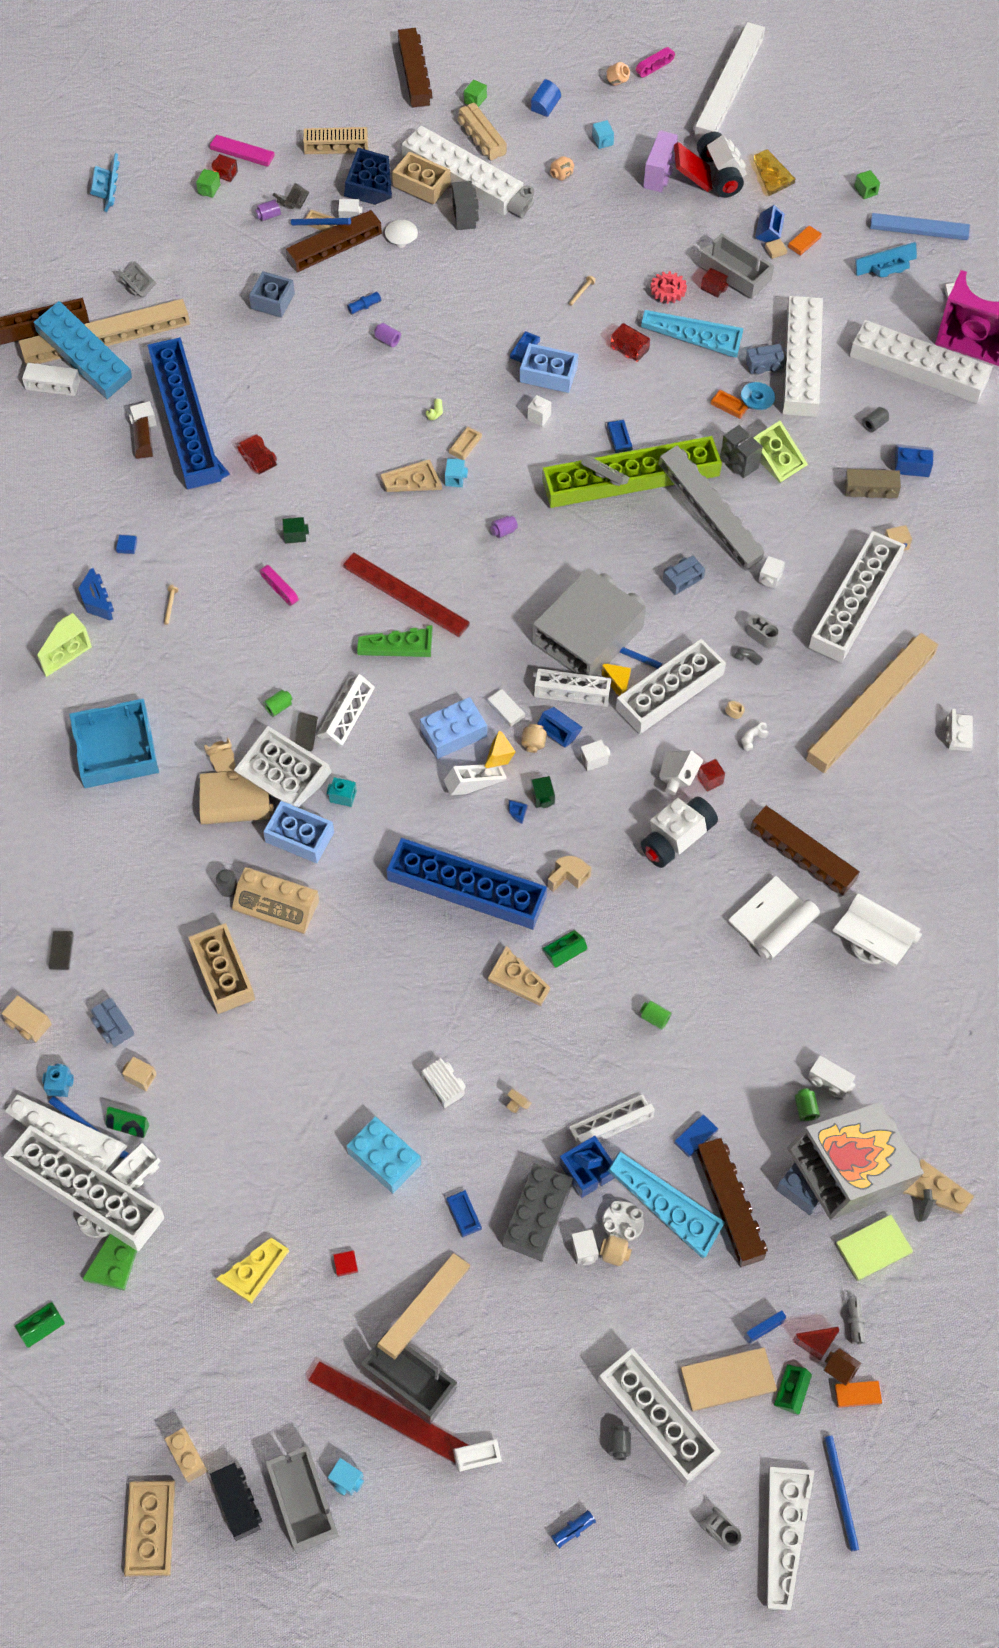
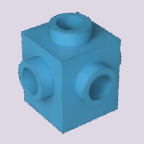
M63 1064L48 1065L47 1072H44L42 1079L47 1096L68 1097L69 1087H72L74 1083V1075L69 1067Z

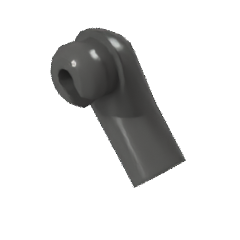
M741 647L735 653L737 659L743 660L744 657H747L756 665L763 661V658L752 649Z

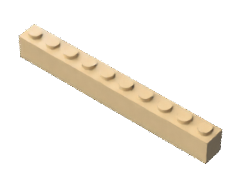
M183 299L84 325L106 346L187 326L190 325L185 303ZM41 336L19 341L26 366L27 363L41 364L63 358Z
M920 633L917 637H912L907 648H902L897 654V658L887 664L886 670L878 673L875 677V682L873 684L869 683L864 689V693L854 699L853 705L850 708L846 707L841 714L842 717L832 722L830 729L820 735L819 741L816 744L810 745L807 750L808 756L806 761L822 773H825L933 658L939 644L923 633Z

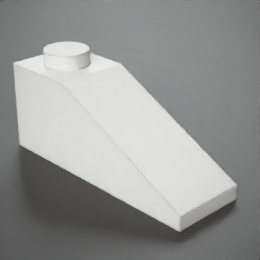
M485 764L455 766L445 777L444 782L450 795H463L503 782L507 778L501 766L486 768L484 767Z

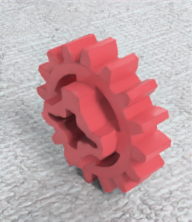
M663 271L662 275L656 274V278L652 279L651 294L655 295L654 299L660 298L661 303L664 300L667 304H669V301L675 303L676 299L681 301V297H685L687 290L686 280H682V275L678 277L677 273L671 274V271H669L668 274H665Z

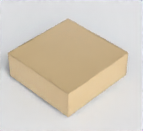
M781 239L765 243V249L772 259L787 254V249Z

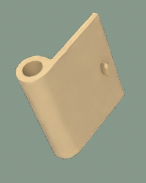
M235 771L200 774L201 825L268 820L274 814V805L269 802V793Z

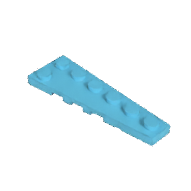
M649 310L644 311L641 323L643 328L735 358L738 356L744 329Z
M619 1152L608 1171L700 1257L705 1258L725 1222L622 1152Z

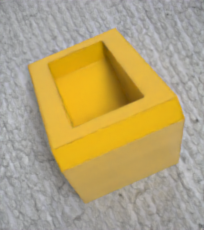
M603 664L601 675L605 678H611L610 686L619 697L628 689L631 668Z
M498 731L493 739L484 767L492 768L509 764L514 756L515 750L503 732Z

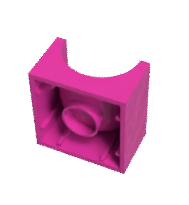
M960 270L948 297L935 345L999 366V302L984 300L976 296L967 285V272Z

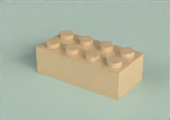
M226 923L188 937L217 1014L255 1000L253 989Z

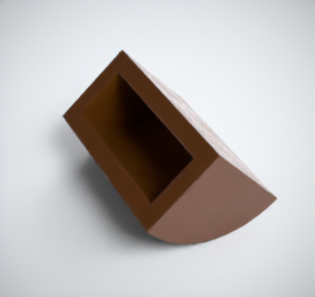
M147 416L138 419L133 425L136 459L153 457L151 429Z

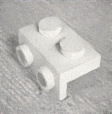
M140 1143L110 1173L124 1185L136 1190L144 1183L142 1179L147 1174L152 1175L159 1168L157 1164L161 1160L156 1158L143 1143Z

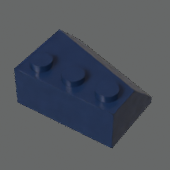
M358 148L345 181L344 196L374 205L391 199L389 156Z

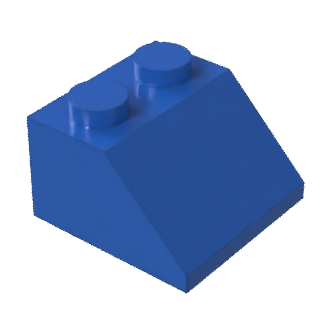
M896 444L895 470L900 471V475L930 477L933 467V449L930 447Z

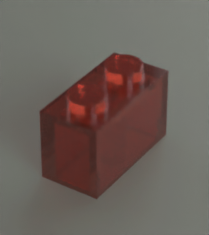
M622 323L611 335L610 346L638 362L649 351L650 338Z

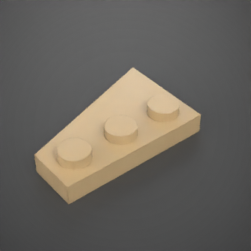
M430 459L380 474L386 492L442 490L441 482Z
M507 946L488 977L489 982L539 1006H542L550 992V986L534 971H531L524 965V962L517 958Z
M921 1159L920 1167L924 1174L902 1194H908L916 1197V1199L924 1200L923 1190L932 1189L933 1200H937L935 1203L937 1206L962 1214L974 1196Z

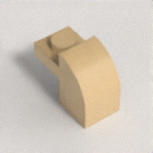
M561 857L555 861V870L548 876V888L554 892L565 880H568L578 889L591 877L592 868L578 857Z

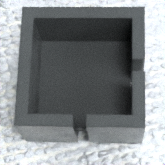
M472 181L453 182L452 204L456 229H475L476 221H479L478 211H476L479 209L478 199H475L476 187L472 186Z
M738 425L723 435V447L721 448L720 457L724 463H727L736 474H739L744 479L759 468L763 446L753 437L739 445L750 434Z

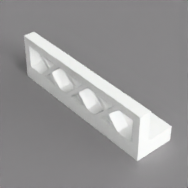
M538 669L534 697L608 707L611 678ZM541 675L549 676L551 680L540 681ZM565 678L568 679L570 682H568L567 684H562L559 682V680ZM579 681H586L588 685L579 686L577 683ZM598 683L607 684L606 689L597 688L595 685Z
M360 674L350 676L316 735L321 739L330 738L338 746H343L375 687ZM361 684L367 688L364 695H361L360 692ZM354 698H357V709L352 708L351 701ZM345 713H349L350 721L348 724H344L343 716ZM339 727L342 733L340 739L333 734L336 728Z
M642 1094L572 1125L569 1129L577 1145L593 1136H596L600 1142L653 1118L655 1109L652 1104L648 1105ZM642 1103V1108L631 1111L634 1104ZM618 1111L627 1113L622 1117L613 1119L614 1114ZM600 1119L608 1121L604 1125L597 1128L594 1127L596 1121ZM582 1127L590 1130L579 1136L576 1130Z

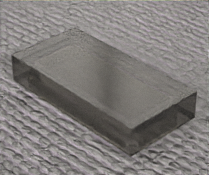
M300 712L298 714L294 743L312 752L318 716Z
M53 931L48 966L50 970L70 969L74 938L73 931Z

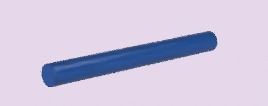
M351 218L291 219L292 226L351 224Z
M622 647L619 652L657 669L663 664L625 647Z

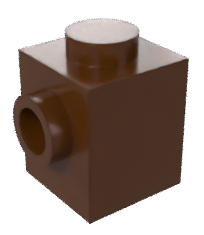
M839 1348L834 1353L831 1351L824 1361L827 1365L823 1371L846 1386L852 1381L862 1363Z

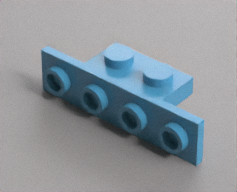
M115 153L110 163V170L95 166L93 169L90 194L106 199L105 212L108 211L110 206L113 207L115 201L113 195L117 185H114V183H116L118 178L116 171L120 164L117 161V153Z
M916 242L855 259L856 275L874 272L879 277H887L889 274L901 273L909 269V261L917 259Z

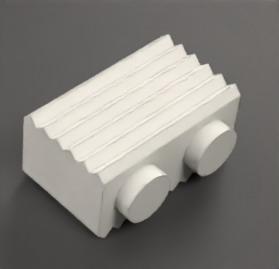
M440 1058L423 1069L421 1077L445 1109L465 1096L464 1088L466 1087L460 1078L456 1079L452 1074L454 1070L450 1063H444Z

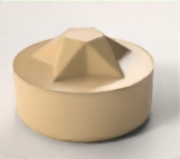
M730 701L725 708V712L730 717L739 719L744 714L745 708L737 701Z

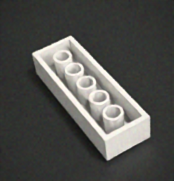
M700 639L617 697L616 710L641 734L723 676L726 662Z
M633 1348L599 1376V1384L685 1486L719 1457L720 1449Z

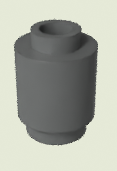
M615 1425L611 1427L609 1432V1455L613 1456L614 1460L623 1461L631 1455V1433L627 1426Z

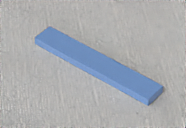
M872 213L870 229L968 240L970 224Z

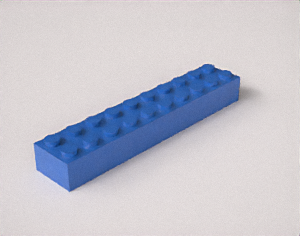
M181 337L148 344L150 359L187 490L221 482L218 464Z

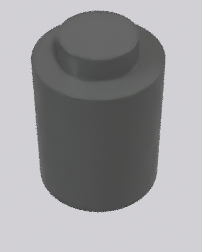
M882 407L876 408L862 419L864 428L868 432L873 433L889 421V412Z
M229 869L221 870L216 875L219 893L224 897H231L235 895L237 888L235 874Z

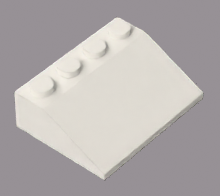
M267 726L234 769L236 773L279 801L295 807H299L314 794L332 773L326 762Z

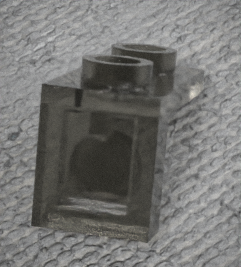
M294 183L288 197L273 193L272 196L277 198L276 202L282 206L286 205L291 209H294V207L301 209L310 192L301 185Z

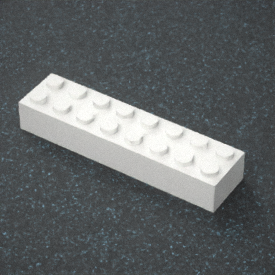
M420 126L401 144L402 159L408 152H412L450 169V186H452L453 182L472 181V186L476 187L475 199H478V202L503 216L509 211L507 206L511 198L523 187V182L423 126Z
M789 296L786 319L783 415L817 417L820 404L823 298Z
M867 320L864 321L857 334L850 357L976 404L981 397L993 368L991 365Z
M872 531L814 631L809 645L810 649L840 663L844 661L901 560L905 548L904 544Z
M31 1125L3 1156L11 1170L136 1251L141 1249L165 1218L161 1207Z

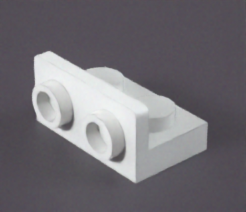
M952 709L950 715L946 716V726H949V731L946 732V742H949V750L971 751L973 748V716L956 714V709Z

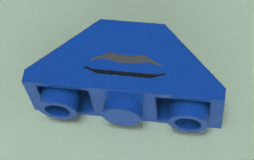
M91 568L78 588L87 613L113 620L111 612H114L111 601L107 602L106 600L109 596L106 588H102L100 585L103 584L101 576L95 573L94 568Z

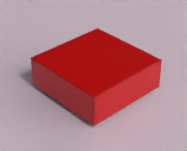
M354 1250L333 1254L337 1277L358 1273Z

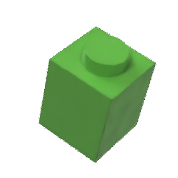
M474 79L464 90V103L467 105L475 103L479 108L487 98V85Z
M203 169L196 181L198 194L211 198L214 197L221 185L218 172Z
M869 170L857 174L854 187L863 199L878 195L880 181Z

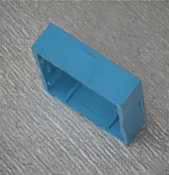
M144 698L119 703L107 708H95L70 713L73 737L77 745L80 777L84 788L159 773Z

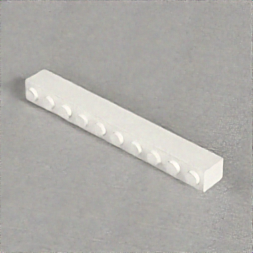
M747 22L745 28L741 29L740 38L736 39L735 48L731 49L730 58L726 59L724 69H721L719 79L715 81L714 90L711 89L709 100L705 101L704 110L700 111L698 121L694 123V138L700 139L706 133L718 132L763 41L765 27Z

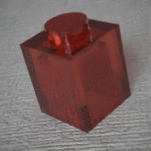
M219 154L212 162L211 167L213 171L218 172L219 178L231 182L238 173L236 159Z
M710 268L702 278L701 290L718 298L722 292L724 293L727 290L728 276Z
M717 759L700 766L698 779L707 792L723 785L725 772Z

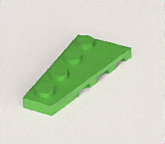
M433 625L426 626V629L420 630L418 628H410V631L401 633L399 630L392 631L388 635L378 633L359 636L357 654L369 656L431 657Z
M110 1234L83 1277V1281L125 1291L137 1251Z

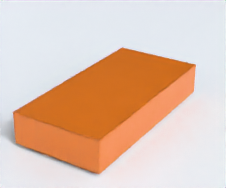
M809 225L788 244V248L801 256L821 238L822 233Z
M720 389L711 400V405L739 419L749 408L742 400Z
M879 1381L849 1383L846 1386L844 1384H835L838 1408L882 1404Z

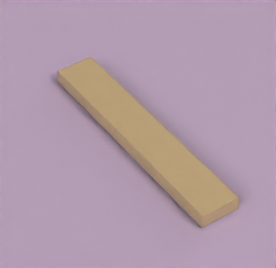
M453 1253L380 1340L377 1347L395 1360L467 1273L471 1265Z

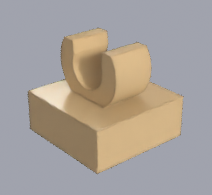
M511 1089L507 1094L513 1099L507 1105L511 1112L516 1113L520 1107L528 1109L532 1104L515 1089Z

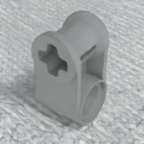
M529 185L523 186L511 198L507 210L521 218L524 217L534 204V188Z
M713 1507V1512L705 1521H701L699 1525L725 1550L735 1551L740 1546L742 1540L741 1531L719 1508ZM734 1534L737 1537V1542L734 1544L728 1543L725 1535Z

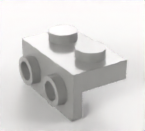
M136 261L124 273L120 269L117 271L121 276L119 279L126 286L130 285L129 290L143 298L157 284Z

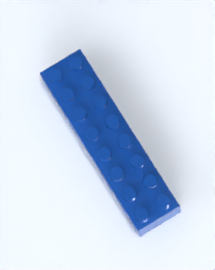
M404 838L400 839L387 868V879L390 882L534 930L547 898V886Z

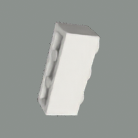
M27 363L22 378L26 390L69 396L76 395L80 383L77 369L41 365L38 363Z

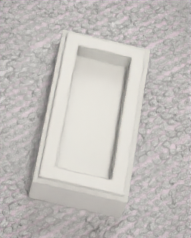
M503 689L488 698V703L510 727L525 718V713Z
M497 1439L453 1449L458 1472L502 1462Z

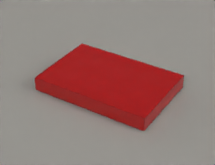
M675 143L676 169L705 191L710 192L712 190L710 165L681 143Z

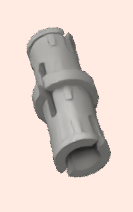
M855 1298L848 1299L849 1319L847 1321L851 1329V1344L856 1345V1342H858V1345L864 1344L863 1324L865 1323V1318H862L861 1299L856 1298V1301Z

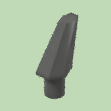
M932 1189L923 1190L924 1200H921L918 1222L928 1219L937 1201L933 1200Z

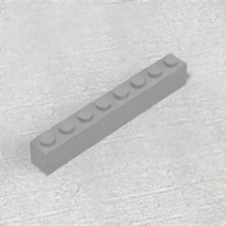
M677 445L660 456L659 466L744 571L761 561L765 553L761 544L756 543L751 532L743 527L739 517L734 516L730 506L721 500L717 490L713 489L709 485L708 479L699 473L696 464L691 463L687 458L686 452Z

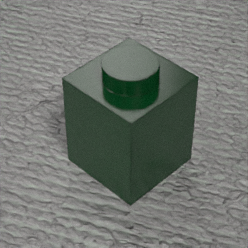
M304 517L282 519L285 544L306 542L309 527L308 524H305Z
M550 776L531 779V790L536 808H548L551 805H555V793Z

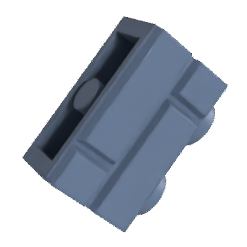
M780 344L747 349L745 359L750 374H762L766 371H779L784 368L785 356Z
M694 555L689 558L684 557L677 565L669 566L664 570L663 583L674 595H677L704 579L705 568Z
M108 998L102 1004L91 1009L93 1017L90 1019L96 1028L101 1027L103 1030L101 1036L107 1044L111 1042L113 1047H117L124 1040L134 1036L131 1025L112 998Z

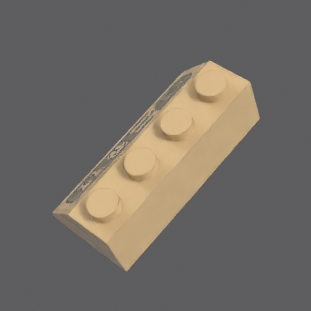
M245 867L237 884L232 910L305 934L319 903V895L317 890Z

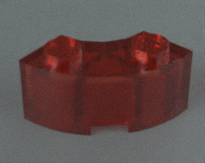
M252 434L235 443L245 462L249 461L251 469L256 474L260 475L277 466L276 455L265 446L262 437L258 436V434Z

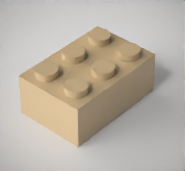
M408 152L392 171V180L394 187L431 204H435L450 186L451 174L450 169L412 152Z

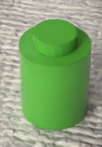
M281 689L263 701V705L267 712L274 717L291 706L293 698L288 691Z
M653 1001L645 1002L640 1009L641 1018L661 1030L664 1029L672 1015L670 1011Z
M810 1089L799 1090L798 1094L795 1095V1101L800 1121L806 1122L818 1119L820 1113L815 1092L810 1091Z

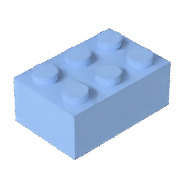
M529 343L520 367V382L569 393L578 368V354Z
M471 697L420 719L421 732L437 759L487 737V724Z
M283 801L279 803L264 830L266 843L314 863H318L334 834L332 821Z

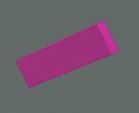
M216 135L210 144L211 150L267 167L275 157L273 151L220 135Z

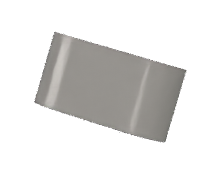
M754 614L748 619L746 633L765 648H773L777 644L779 629L761 615Z

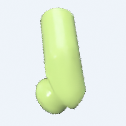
M435 399L434 409H430V412L426 411V416L429 420H436L443 414L441 399Z

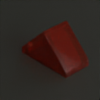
M839 1327L796 1333L794 1343L821 1361L839 1333Z

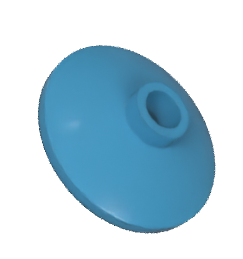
M752 382L743 387L741 399L745 405L752 409L764 410L773 405L775 393L771 387L764 383Z

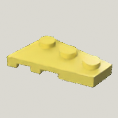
M270 1238L252 1251L240 1263L238 1262L232 1266V1269L224 1275L222 1274L216 1278V1280L252 1304L288 1254L289 1249L273 1238Z

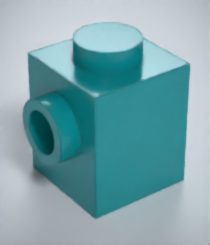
M334 777L332 784L329 783L327 787L330 803L352 807L357 793L356 782Z

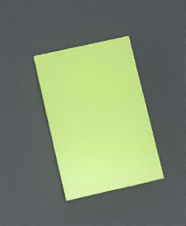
M892 1215L836 1243L857 1281L913 1253L912 1248Z

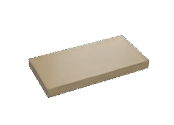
M765 1347L681 1367L692 1412L777 1391Z
M135 1481L129 1483L125 1577L171 1576L175 1481Z

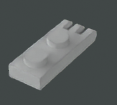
M592 457L583 458L581 461L584 466L596 471L595 474L597 476L611 479L610 482L614 485L627 484L630 478Z

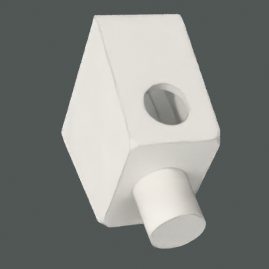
M692 750L666 752L659 776L667 784L665 791L668 794L676 795L678 787L690 786L703 759Z

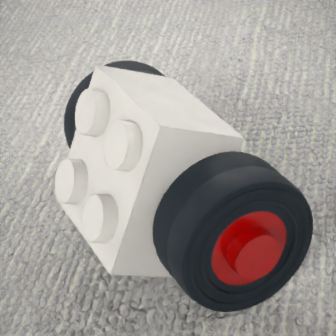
M714 131L706 133L698 140L697 151L703 161L715 163L719 172L713 178V186L719 196L727 198L736 195L743 188V177L747 175L745 170L747 166L743 159H740L741 153L738 148H733L734 144L731 139L727 140L724 135Z
M696 796L687 804L676 798L650 820L652 833L641 841V848L646 857L655 866L663 868L675 858V852L681 854L715 826L718 822V816L713 807L702 797Z

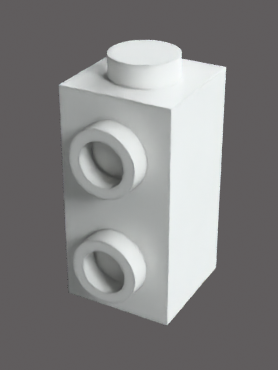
M821 1055L808 1075V1079L813 1085L823 1087L832 1096L840 1097L841 1099H844L846 1094L851 1095L856 1086L853 1083L855 1075Z

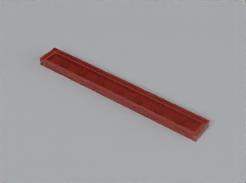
M353 553L343 564V568L457 637H460L470 626L468 620L356 553Z
M320 1361L308 1380L311 1384L455 1465L453 1449L469 1446L467 1443L433 1424L429 1425L417 1415Z

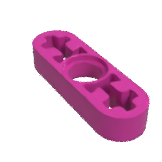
M669 47L660 50L641 61L636 67V73L641 77L648 76L669 64L674 59L675 52Z
M269 565L259 570L262 578L289 606L299 601L295 591Z

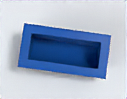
M544 79L531 99L532 112L546 117L550 115L561 98V92L553 82Z
M772 205L759 215L755 238L760 241L771 242L781 238L785 214L775 205Z
M555 707L544 711L537 725L543 726L549 737L563 747L569 746L583 728Z

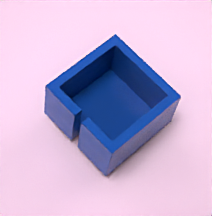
M596 1136L589 1138L560 1156L559 1165L567 1176L573 1178L572 1185L581 1198L595 1191L598 1188V1183L600 1186H603L615 1179L608 1171L613 1161ZM591 1150L603 1158L602 1166L587 1170L573 1161L574 1154Z

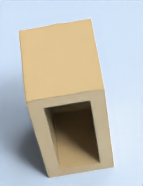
M18 995L1 1013L5 1019L4 1024L12 1030L16 1028L27 1041L31 1039L35 1043L52 1025L48 1016Z
M184 1427L165 1438L172 1455L188 1483L208 1472Z

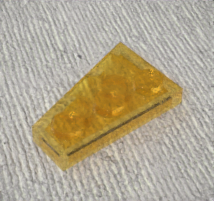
M768 149L754 155V162L769 196L795 184L796 178Z

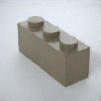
M847 469L844 479L845 497L892 499L899 496L901 489L900 471Z

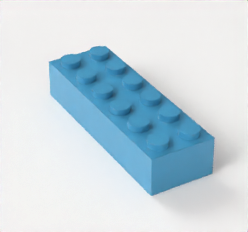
M60 301L34 321L36 332L69 364L77 369L106 399L110 398L132 379L131 369Z

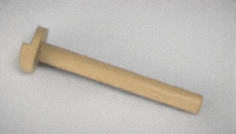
M587 276V282L569 302L570 306L576 302L590 284H595V277Z
M169 585L167 589L170 592L164 621L165 625L169 624L174 594L179 590L174 585Z

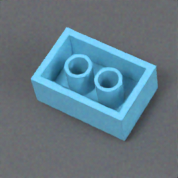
M376 1116L347 1145L348 1154L392 1194L421 1165V1156Z

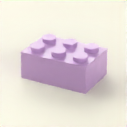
M659 130L646 162L644 188L662 192L664 186H668V176L672 175L673 164H675L674 144L677 143L678 135Z

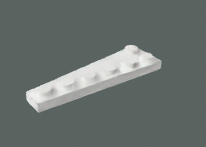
M18 1094L5 1111L26 1127L30 1125L107 1174L127 1147V1145Z
M769 1468L767 1609L791 1610L814 1470Z

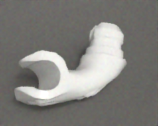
M760 723L749 729L742 737L741 743L746 751L752 750L754 736L765 738L769 732L767 730L764 731L767 728L766 723Z

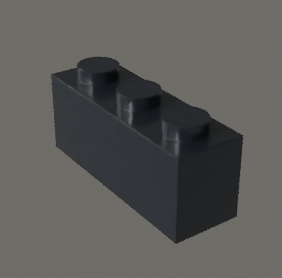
M234 1462L210 1473L235 1541L260 1531L259 1523L263 1521L259 1510H254L251 1502L255 1500L251 1489H245L243 1481L246 1480V1476L242 1467L237 1468Z

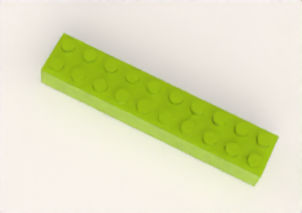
M713 436L594 458L630 477L627 484L620 486L612 484L610 482L611 479L607 477L597 476L595 474L596 471L581 463L582 460L543 467L542 482L550 508L675 485L658 463L660 456L677 445L686 452L687 458L691 463L696 464L702 476L706 478L720 476L722 462Z

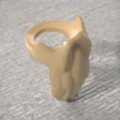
M228 737L226 742H215L211 747L204 745L205 753L210 756V760L217 773L234 771L236 766L234 753L231 749L232 744Z

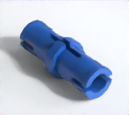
M376 291L347 304V308L352 315L381 302V296Z
M587 1510L574 1521H568L567 1526L551 1537L560 1549L561 1546L574 1537L578 1538L581 1536L580 1533L593 1523H596V1520L591 1512Z

